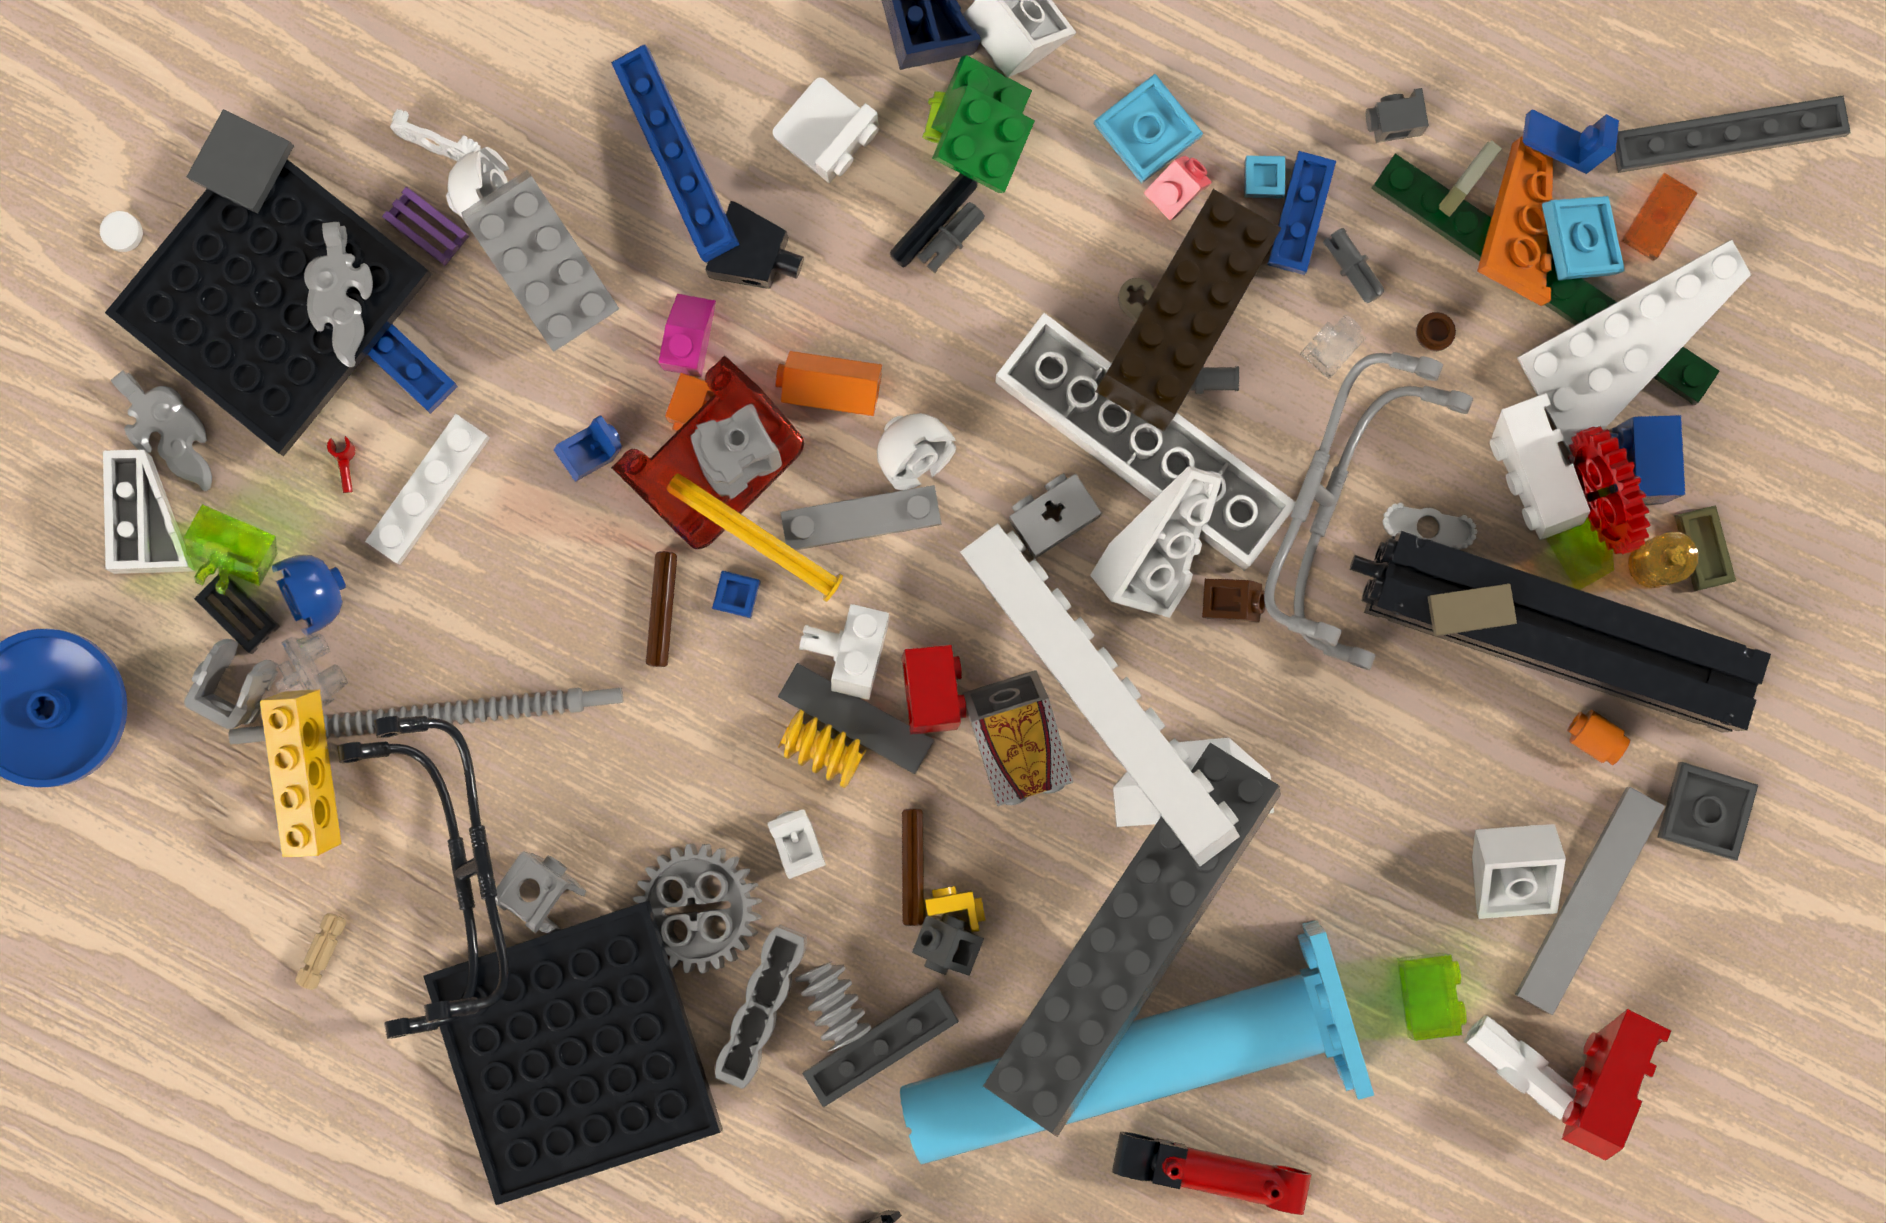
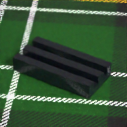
M221 571L194 598L250 654H253L258 649L257 647L269 638L268 635L272 631L275 632L280 627L224 571ZM222 583L265 625L262 629L219 588ZM211 594L255 635L251 640L208 599Z

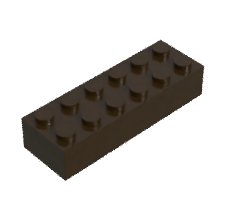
M1213 189L1095 392L1164 432L1190 391L1280 232L1281 227Z

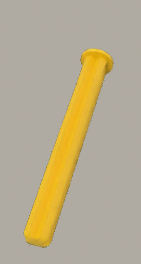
M675 474L667 485V491L823 593V600L825 602L838 589L843 580L842 574H838L835 577L681 474Z

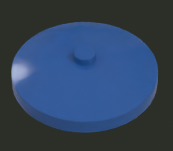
M28 630L1 641L0 776L19 785L39 788L68 785L92 774L114 752L126 724L127 695L124 682L114 662L100 647L90 640L75 633L62 630Z

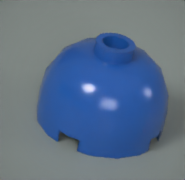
M296 555L272 565L273 573L279 570L282 572L283 579L276 582L295 621L303 619L308 627L301 629L306 636L322 630L335 620L340 613L343 603L340 590L346 588L344 579L337 567L329 569L323 560L312 555Z

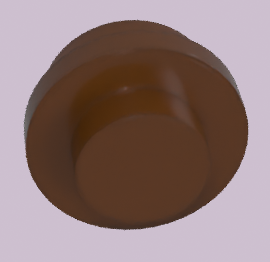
M1429 313L1417 324V340L1422 347L1429 351H1442L1449 347L1455 339V324L1444 313Z

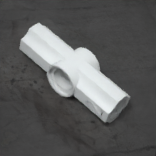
M1484 1015L1468 1031L1464 1042L1497 1068L1496 1072L1521 1093L1530 1095L1551 1115L1558 1119L1563 1117L1566 1107L1574 1100L1577 1089L1573 1088L1570 1083L1548 1066L1549 1062L1522 1040L1517 1041L1506 1029L1487 1015Z

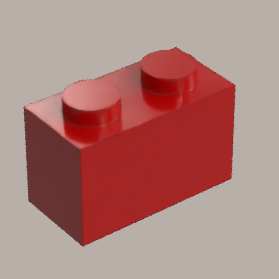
M952 645L905 649L901 660L910 735L957 730L961 724V718H966L967 714L964 694L958 695L956 680L962 678L960 657L953 656Z

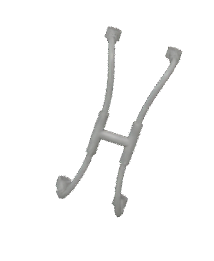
M1397 352L1392 354L1375 353L1362 358L1352 367L1344 379L1335 400L1320 449L1315 451L1291 514L1293 519L1272 564L1264 591L1265 606L1273 619L1288 626L1290 631L1300 633L1309 644L1322 650L1324 655L1343 660L1366 670L1371 669L1375 654L1358 647H1350L1338 643L1342 632L1341 629L1323 622L1305 619L1304 595L1311 564L1320 538L1325 536L1326 529L1349 473L1347 471L1348 465L1369 422L1388 402L1403 396L1420 397L1422 401L1445 406L1458 413L1468 414L1473 401V397L1456 390L1449 392L1429 386H1424L1423 388L1404 386L1384 393L1368 407L1360 418L1346 444L1338 466L1333 468L1327 487H1323L1320 483L1330 459V454L1328 453L1346 399L1355 380L1365 368L1376 363H1386L1391 368L1415 373L1427 380H1438L1443 367L1441 362L1425 356L1418 358ZM1315 500L1320 505L1310 529L1312 534L1297 578L1294 596L1295 615L1290 617L1277 608L1274 600L1275 587L1301 523L1306 521L1309 510Z

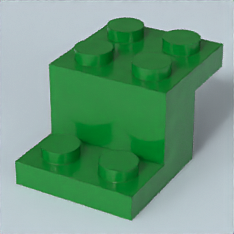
M968 55L962 56L931 128L942 133L932 159L997 193H1004L1035 120L1023 114L1032 90Z

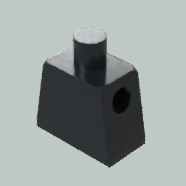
M730 201L726 216L740 245L708 261L705 269L708 277L714 280L766 289L771 288L777 272L797 279L802 269L804 256L785 250L788 243L787 231L744 206Z

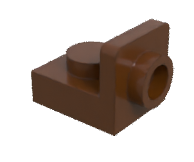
M1205 578L1202 618L1260 622V615L1264 613L1266 607L1264 590H1262L1261 583L1251 580Z

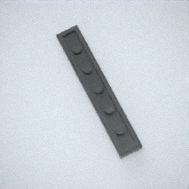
M1843 95L1618 131L1616 152L1614 154L1618 173L1846 137L1851 132Z

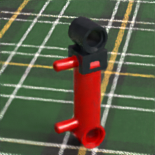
M1120 1132L1112 1173L1122 1177L1140 1181H1151L1153 1184L1176 1189L1183 1187L1265 1205L1271 1209L1297 1215H1304L1312 1176L1309 1172L1288 1166L1263 1164L1186 1147L1182 1143L1159 1138L1154 1139L1131 1132Z

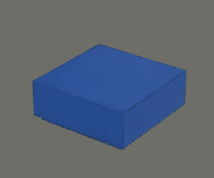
M721 571L712 609L751 619L761 581Z

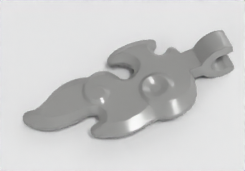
M339 222L323 223L322 231L327 247V255L313 259L308 263L304 273L305 283L309 289L307 299L308 315L317 331H323L326 323L333 325L332 342L334 352L343 364L348 367H354L356 363L355 353L364 336V323L361 318V305L354 299L349 298L346 295V291L350 287H355L360 291L363 299H368L373 288L372 275L369 266L365 263L361 264L359 268H353L352 264L355 261V256L345 251L347 244L346 227L340 226Z
M122 370L111 379V382L132 403L127 413L129 416L136 418V423L134 425H126L124 428L131 443L138 450H145L147 453H150L152 447L149 444V437L151 433L159 432L161 439L158 444V453L166 460L169 469L178 477L197 483L202 490H210L212 484L211 469L204 458L192 447V443L196 440L200 443L207 441L206 431L201 420L194 412L184 406L180 394L173 388L158 386L145 393L130 373L126 374Z

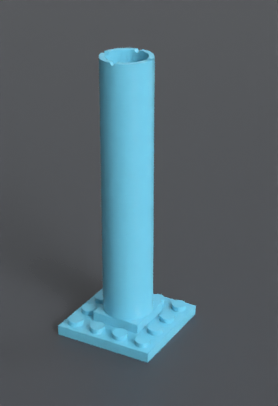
M1318 920L1303 923L1304 933L1297 935L1303 957L1309 965L1308 968L1300 970L1301 974L1133 1021L1066 1125L1323 1053L1326 1054L1327 1058H1334L1338 1074L1346 1091L1353 1089L1358 1100L1375 1096L1328 937ZM1001 1058L906 1084L900 1088L905 1124L912 1131L909 1134V1138L920 1164L930 1163L1046 1130L983 1087Z

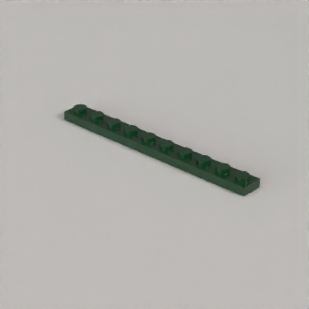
M1395 153L1371 189L1480 261L1492 218L1466 200L1460 203L1450 217L1439 209V204L1450 190ZM1551 258V270L1547 272L1546 287L1551 288V301L1546 303L1545 306L1572 324L1577 325L1617 303L1582 278L1558 280L1554 259ZM1682 347L1653 378L1691 404L1696 405L1700 402L1720 371L1685 347Z

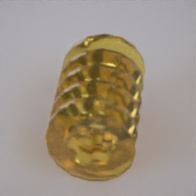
M1667 532L1646 540V544L1641 546L1640 549L1631 551L1628 558L1630 574L1638 584L1646 588H1660L1687 579L1694 572L1698 564V551L1695 543L1689 536L1681 532Z

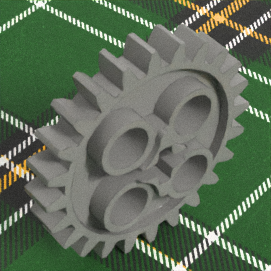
M687 844L685 855L679 847L670 849L671 859L665 855L657 857L660 869L654 866L645 869L652 879L650 881H638V886L646 892L645 895L634 897L633 901L637 903L650 901L666 954L670 956L669 963L671 969L677 967L682 961L684 973L692 972L696 963L700 973L709 971L710 962L716 970L724 967L723 956L730 962L736 961L738 956L734 948L742 951L747 950L750 946L743 937L755 936L758 933L749 925L750 921L762 918L760 914L752 911V906L761 903L762 899L750 896V892L758 886V883L746 884L744 879L751 870L749 868L739 871L735 869L740 859L738 856L725 861V848L717 849L713 856L711 844H702L699 853L695 844ZM712 875L717 877L722 885L721 892L717 897L711 895L707 888V882ZM673 880L678 881L683 888V896L679 901L673 899L669 892V887ZM729 901L731 903V907L728 909H714L700 913L688 912L675 915H666L664 913L665 908L682 907L695 903L699 905ZM716 915L722 917L725 921L726 931L723 936L715 934L712 929V920ZM677 920L683 921L687 926L688 932L685 940L678 939L674 933V924Z

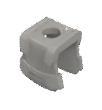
M753 404L741 408L732 417L716 422L712 420L696 425L698 429L691 435V441L700 468L710 486L721 497L726 495L732 500L748 488L747 483L756 476L768 475L782 466L779 450L768 436Z
M223 639L213 646L205 660L195 670L192 677V682L194 683L184 700V704L188 709L226 729H233L241 724H251L257 719L261 713L260 700L265 690H270L278 674V671H276L278 664L272 660H264L256 664L253 670L247 674L236 705L215 695L214 692L221 677L237 653L236 650L239 643L232 639Z
M523 851L497 886L495 901L496 905L504 911L508 909L526 922L525 926L533 932L537 933L540 930L545 933H553L562 929L550 920L547 915L564 890H571L581 896L585 895L586 890L574 878L565 873L567 867L555 858L547 855L544 859L534 853L530 854ZM528 879L536 880L540 886V894L532 902H526L520 896L521 884Z

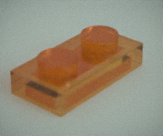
M1663 173L1621 239V242L1655 261L1693 202L1697 192L1668 174Z

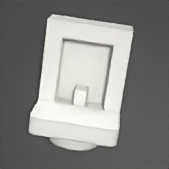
M805 810L787 811L780 814L775 820L768 822L769 830L775 840L785 873L789 879L826 865L813 826Z

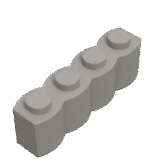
M779 925L766 938L761 952V965L754 971L747 984L746 1003L737 1011L732 1021L731 1040L723 1047L717 1058L715 1067L717 1079L743 1089L755 1076L762 1059V1047L769 1040L776 1026V1010L783 1004L790 992L792 984L791 973L797 968L804 957L807 946L805 934Z

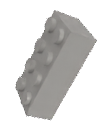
M528 170L461 212L465 223L553 352L619 310V307Z

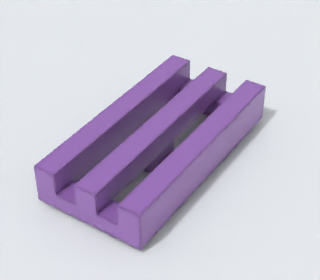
M406 186L402 191L403 195L400 199L396 198L392 203L393 207L389 212L386 211L382 217L446 266L469 235ZM412 201L456 235L455 240L452 242L407 207L408 203ZM400 213H403L447 247V250L442 254L398 220L397 217Z

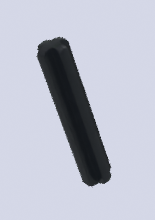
M960 173L890 251V257L894 262L903 268L906 267L939 231L938 228L943 226L976 190L978 182Z

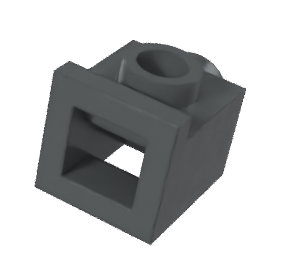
M1422 88L1414 89L1409 98H1404L1403 94H1392L1382 97L1380 99L1381 102H1377L1374 108L1366 109L1367 128L1369 132L1374 131L1376 143L1422 136L1429 126Z

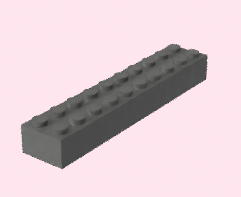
M1209 743L1191 772L1195 773L1200 769L1214 788L1209 793L1217 805L1225 801L1239 820L1233 826L1240 837L1202 866H1199L1161 816L983 1085L990 1092L1056 1137H1058L1281 796L1278 784L1212 743Z

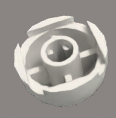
M485 147L470 152L460 158L450 171L446 195L450 209L462 219L461 212L508 182L504 171L509 170V167L496 151Z
M917 413L904 417L897 416L891 419L884 428L885 431L880 438L877 448V458L883 473L893 487L898 490H907L921 485L917 478L929 469L933 477L944 468L956 451V446L952 442L956 440L943 423L930 415Z

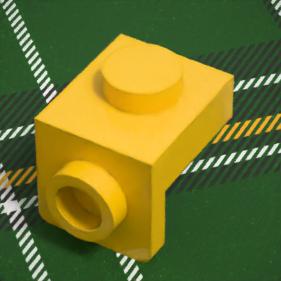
M955 886L932 890L933 897L925 899L928 916L968 909L972 932L980 931L978 922L986 921L982 897L974 899L972 890L956 893Z

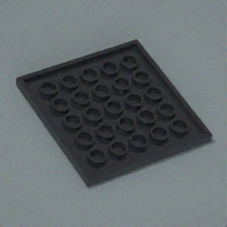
M287 159L258 214L206 189L106 310L105 314L278 454L285 456L433 274ZM339 222L340 226L346 227L347 244L345 251L355 256V261L352 264L353 268H359L361 264L365 263L369 266L372 275L373 288L368 299H363L360 291L355 287H350L346 291V295L349 298L354 299L361 305V318L364 323V336L355 353L356 363L354 367L346 366L337 358L332 342L333 325L326 323L323 331H317L308 315L307 299L309 289L305 283L304 273L308 263L313 259L327 255V247L322 231L323 223Z
M649 900L508 947L510 978L504 996L496 1004L479 1010L477 1014L460 1016L451 1023L439 1026L495 1205L723 1131ZM497 951L478 957V980L473 996L477 999L491 995L497 988L499 981ZM468 961L423 976L432 1003L462 999L468 978Z

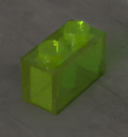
M1444 952L1397 958L1407 1037L1418 1041L1462 1035L1461 1025H1466L1467 1017L1464 1002L1458 1001L1456 985L1461 984V971L1458 961H1453L1452 955Z

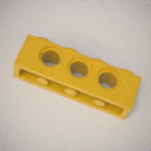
M320 689L284 691L260 700L282 857L319 856L342 844Z

